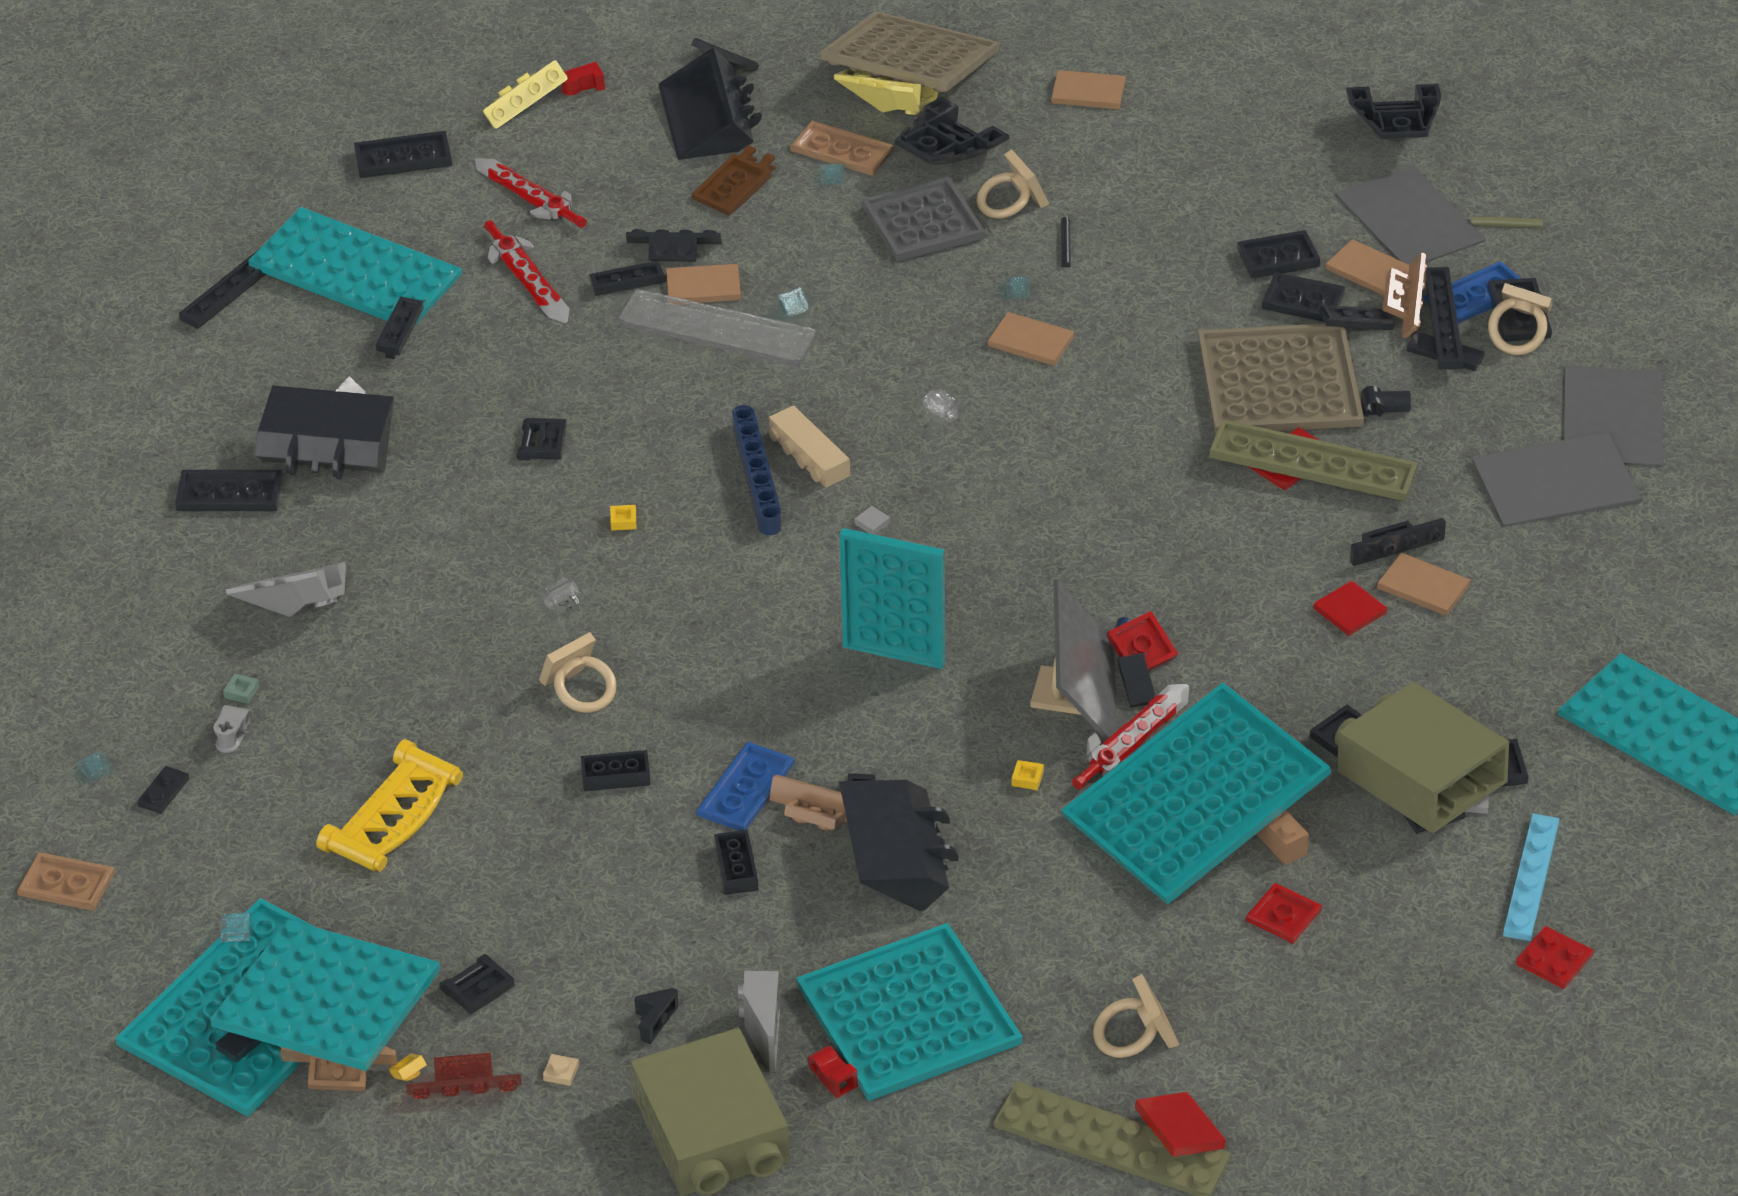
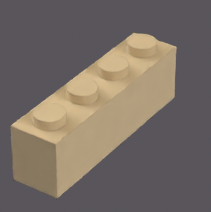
M794 405L769 416L768 434L771 440L774 442L778 441L782 445L784 452L787 455L791 454L796 459L800 468H806L810 472L815 482H820L826 488L850 476V459Z

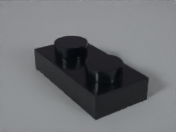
M165 766L138 799V806L162 814L189 780V773Z

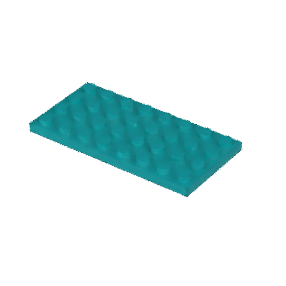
M299 207L249 259V266L261 269L264 274L387 321L400 296L423 301L424 308L415 326L463 274L460 267L303 207Z
M1622 653L1559 708L1558 715L1733 815L1736 816L1738 814L1737 717Z

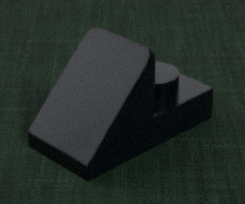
M669 988L638 995L634 998L635 1014L642 1016L638 1023L641 1041L651 1044L679 1007L677 989Z

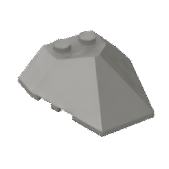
M345 562L285 576L246 583L226 589V593L229 596L292 617L313 603L315 607H320L337 602V597L345 594L346 565Z

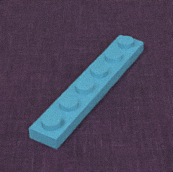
M1532 814L1504 927L1503 936L1531 941L1560 818Z

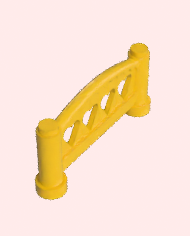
M403 739L396 747L393 755V762L399 766L341 830L331 824L325 825L318 835L317 848L326 853L332 851L374 872L376 870L381 872L388 861L385 855L406 842L424 825L437 807L446 786H451V784L457 786L462 780L463 771L449 762L418 749L416 743ZM430 780L433 784L427 786V791L420 793L416 791L411 781ZM395 797H415L418 801L412 803V808L404 810ZM400 814L403 818L397 820L395 826L389 827L385 824L381 815ZM383 831L387 832L388 835L382 837L381 843L372 844L365 832Z

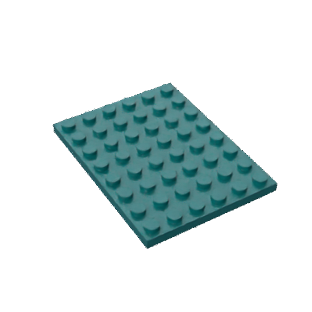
M1222 682L1061 809L1063 817L1168 905L1331 774V769L1320 758Z
M261 898L258 899L115 1038L116 1045L249 1117L302 1062L282 1061L281 1047L262 1041L239 1062L235 1063L216 1050L215 1043L226 1035L228 1031L211 1027V1017L287 920L309 926L313 925Z

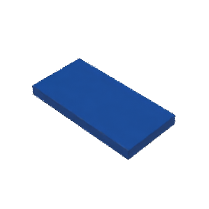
M1499 261L1453 282L1452 289L1458 324L1493 308L1487 289L1488 281L1521 278ZM1426 294L1424 295V300L1428 303V296Z
M747 742L696 810L697 816L738 831L747 830L770 798L773 777L775 775L785 777L795 764V758Z

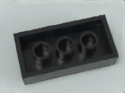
M647 750L580 756L584 791L651 785Z
M748 829L714 834L715 850L724 895L758 891V876Z

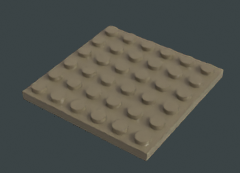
M875 11L821 51V60L828 61L831 65L849 66L851 70L868 71L874 76H888L898 82L907 81L913 84H921V87H931L936 92H947L997 53L1000 42Z
M1309 324L1198 330V341L1215 435L1223 419L1274 431H1292L1298 427L1303 430L1364 426V417L1345 327Z

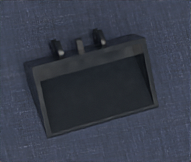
M714 47L658 84L678 160L739 152L754 142L751 128L758 125L762 118L761 112L748 116L755 109L754 105H746L751 101L750 95L753 92L754 85L747 84L744 87H740L745 84L746 76L736 77L733 65Z
M272 385L257 431L254 456L262 461L286 463V472L290 473V475L296 474L298 464L312 466V473H319L320 466L333 468V477L339 480L343 477L344 469L384 472L394 396Z
M908 780L839 782L860 883L918 911L926 910L949 889L946 871L949 868L946 861L943 860L959 861L957 850L950 845H946L945 839L937 836V833H940V829L935 822L939 821L941 824H950V817L947 811L940 807H931L927 789Z

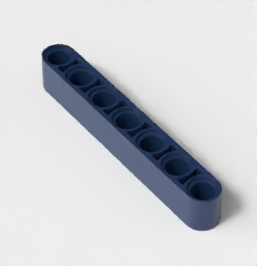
M739 405L732 410L733 432L756 520L761 533L775 535L781 531L782 527L781 508L756 415L751 406Z

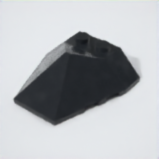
M1416 84L1413 101L1373 102L1369 86L1346 87L1349 104L1381 139L1389 141H1405L1428 137L1442 97L1439 84Z
M940 97L924 106L921 115H916L913 124L907 126L895 139V144L928 164L943 165L974 158L1009 140L1010 135L995 126L976 133L957 122L959 106L944 97Z

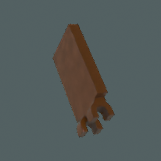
M748 145L739 156L733 153L692 193V199L730 216L772 177L771 172L776 169V166L771 165V163L775 160V156L767 153L756 164L757 158L753 157L756 148Z

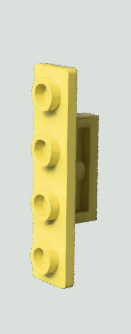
M552 61L537 73L530 76L528 73H525L516 80L518 84L511 88L508 85L498 92L500 96L494 100L495 102L483 109V113L491 125L497 129L565 82L567 76L557 61Z

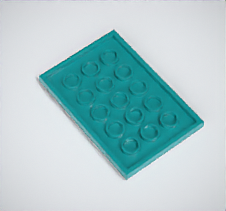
M842 528L839 539L843 648L943 669L945 664L944 549Z

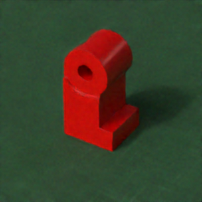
M597 61L564 71L567 80L561 84V91L565 95H576L580 91L595 88L596 91L605 90L604 74Z
M826 1046L807 1057L809 1068L836 1098L858 1087L857 1069L851 1063L845 1064L832 1047ZM847 1081V1085L840 1089V1083Z

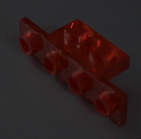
M491 1052L435 1057V1081L406 1084L407 1095H413L414 1099L430 1098V1093L441 1092L444 1097L457 1096L459 1091L470 1090L471 1094H484L488 1092V1088L499 1087V1091L507 1092L517 1089L516 1086L522 1085L521 1074L493 1076Z

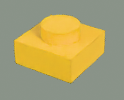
M636 505L610 506L611 531L637 529Z
M1017 760L1012 776V786L1038 791L1044 773V764Z
M411 1053L397 1062V1065L389 1067L388 1070L395 1079L409 1081L420 1074L419 1070L427 1064L422 1055Z

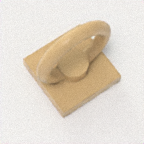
M1012 149L1005 153L1004 156L1013 172H1005L993 176L982 185L977 195L979 210L985 216L994 219H1003L1018 213L1027 204L1030 196L1041 208L1049 205L1036 176ZM1003 182H1012L1016 190L1021 194L1019 199L1013 205L1004 209L990 208L986 203L990 190Z
M1505 283L1502 290L1504 301L1494 308L1489 317V336L1494 345L1504 353L1525 355L1537 349L1546 336L1547 320L1544 313H1550L1552 298ZM1513 308L1519 312L1535 316L1537 332L1530 342L1515 346L1508 344L1501 338L1498 331V322L1506 310Z
M590 632L548 654L539 678L544 686L554 682L555 692L561 702L570 709L582 713H592L605 708L611 703L616 693V679L612 670L601 660L590 657L596 641ZM585 666L594 668L605 679V693L594 702L578 701L567 692L564 684L565 677L569 679L576 676Z
M1056 658L1053 667L1041 665L1031 698V707L1081 715L1056 688Z
M1142 974L1132 979L1141 999L1125 998L1113 1002L1100 1013L1094 1024L1093 1036L1095 1044L1104 1054L1115 1058H1125L1140 1053L1153 1041L1157 1030L1168 1048L1180 1045L1161 1004ZM1123 1010H1137L1146 1027L1141 1038L1130 1045L1122 1047L1110 1044L1105 1038V1027L1108 1021L1115 1014Z

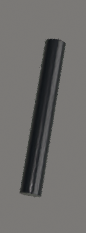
M1068 217L1061 218V267H1071L1070 219Z

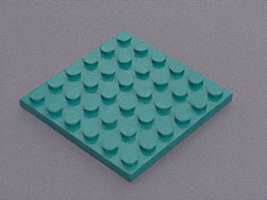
M287 920L211 1017V1027L367 1072L440 972V962L300 922Z
M948 923L796 977L798 989L843 1062L847 1065L851 1063L857 1069L858 1086L867 1101L1023 1044V1036Z

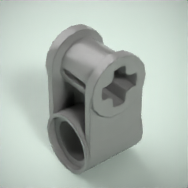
M229 705L223 706L220 716L213 727L214 733L217 735L215 744L217 750L229 753L239 747L245 733H247L245 730L248 724L252 723L253 713L251 709Z

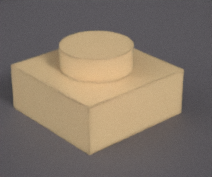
M551 1054L543 1073V1081L571 1086L579 1066V1059Z

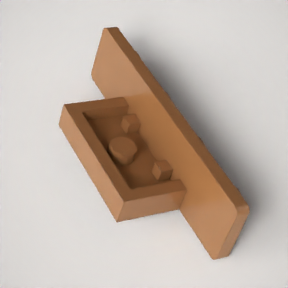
M1420 252L1410 263L1408 275L1393 268L1386 275L1383 311L1403 319V338H1408L1413 332H1417L1421 324L1419 314L1423 305L1421 300L1422 291L1425 287L1423 277L1427 268L1425 263L1426 254Z
M780 775L773 777L769 799L786 805L785 816L792 817L798 823L809 822L816 824L818 828L823 830H834L843 822H847L840 792Z
M385 1046L372 1065H397L396 1050ZM281 1047L282 1061L310 1062L308 1089L366 1091V1071Z

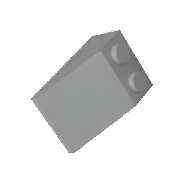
M745 971L744 982L738 983V999H743V1001L739 1002V1018H744L745 1029L769 1071L776 1072L780 1017L779 971Z

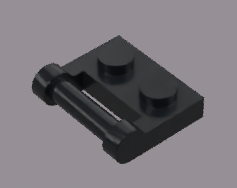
M524 419L522 423L523 436L521 447L517 450V459L561 460L567 429L566 419ZM537 430L539 431L537 446H531L533 432Z
M486 954L478 957L476 963L453 978H446L439 983L440 989L447 996L453 998L469 1014H473L515 986L514 978Z

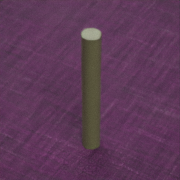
M1471 216V224L1475 226L1543 228V219Z

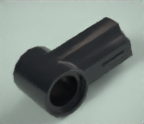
M1367 386L1360 393L1362 411L1365 417H1368V415H1378V417H1381L1384 412H1410L1411 410L1410 391H1382L1377 386Z

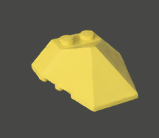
M847 68L834 74L836 81L881 112L899 109L905 110L906 114L917 115L920 111H923L925 105L936 100L939 93L931 87H921V84H913L907 81H894L891 77L884 75L874 76L864 70L855 71Z

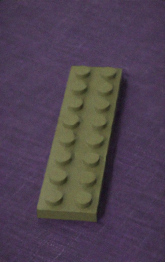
M1225 419L1220 424L1209 454V458L1404 502H1406L1418 466V462Z
M1019 1081L1015 1083L994 1121L995 1128L1196 1196L1213 1195L1231 1160V1153L1222 1149L1172 1157L1147 1124Z

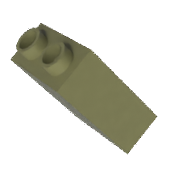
M1414 681L1395 694L1387 693L1377 701L1374 708L1359 718H1349L1344 721L1335 735V744L1338 746V772L1431 833H1435L1508 781L1509 741Z
M740 1028L631 1061L634 1099L680 1196L695 1191L703 1195L714 1194L723 1189L730 1180L753 1174L756 1177H767L777 1172L783 1163L790 1162L788 1125Z

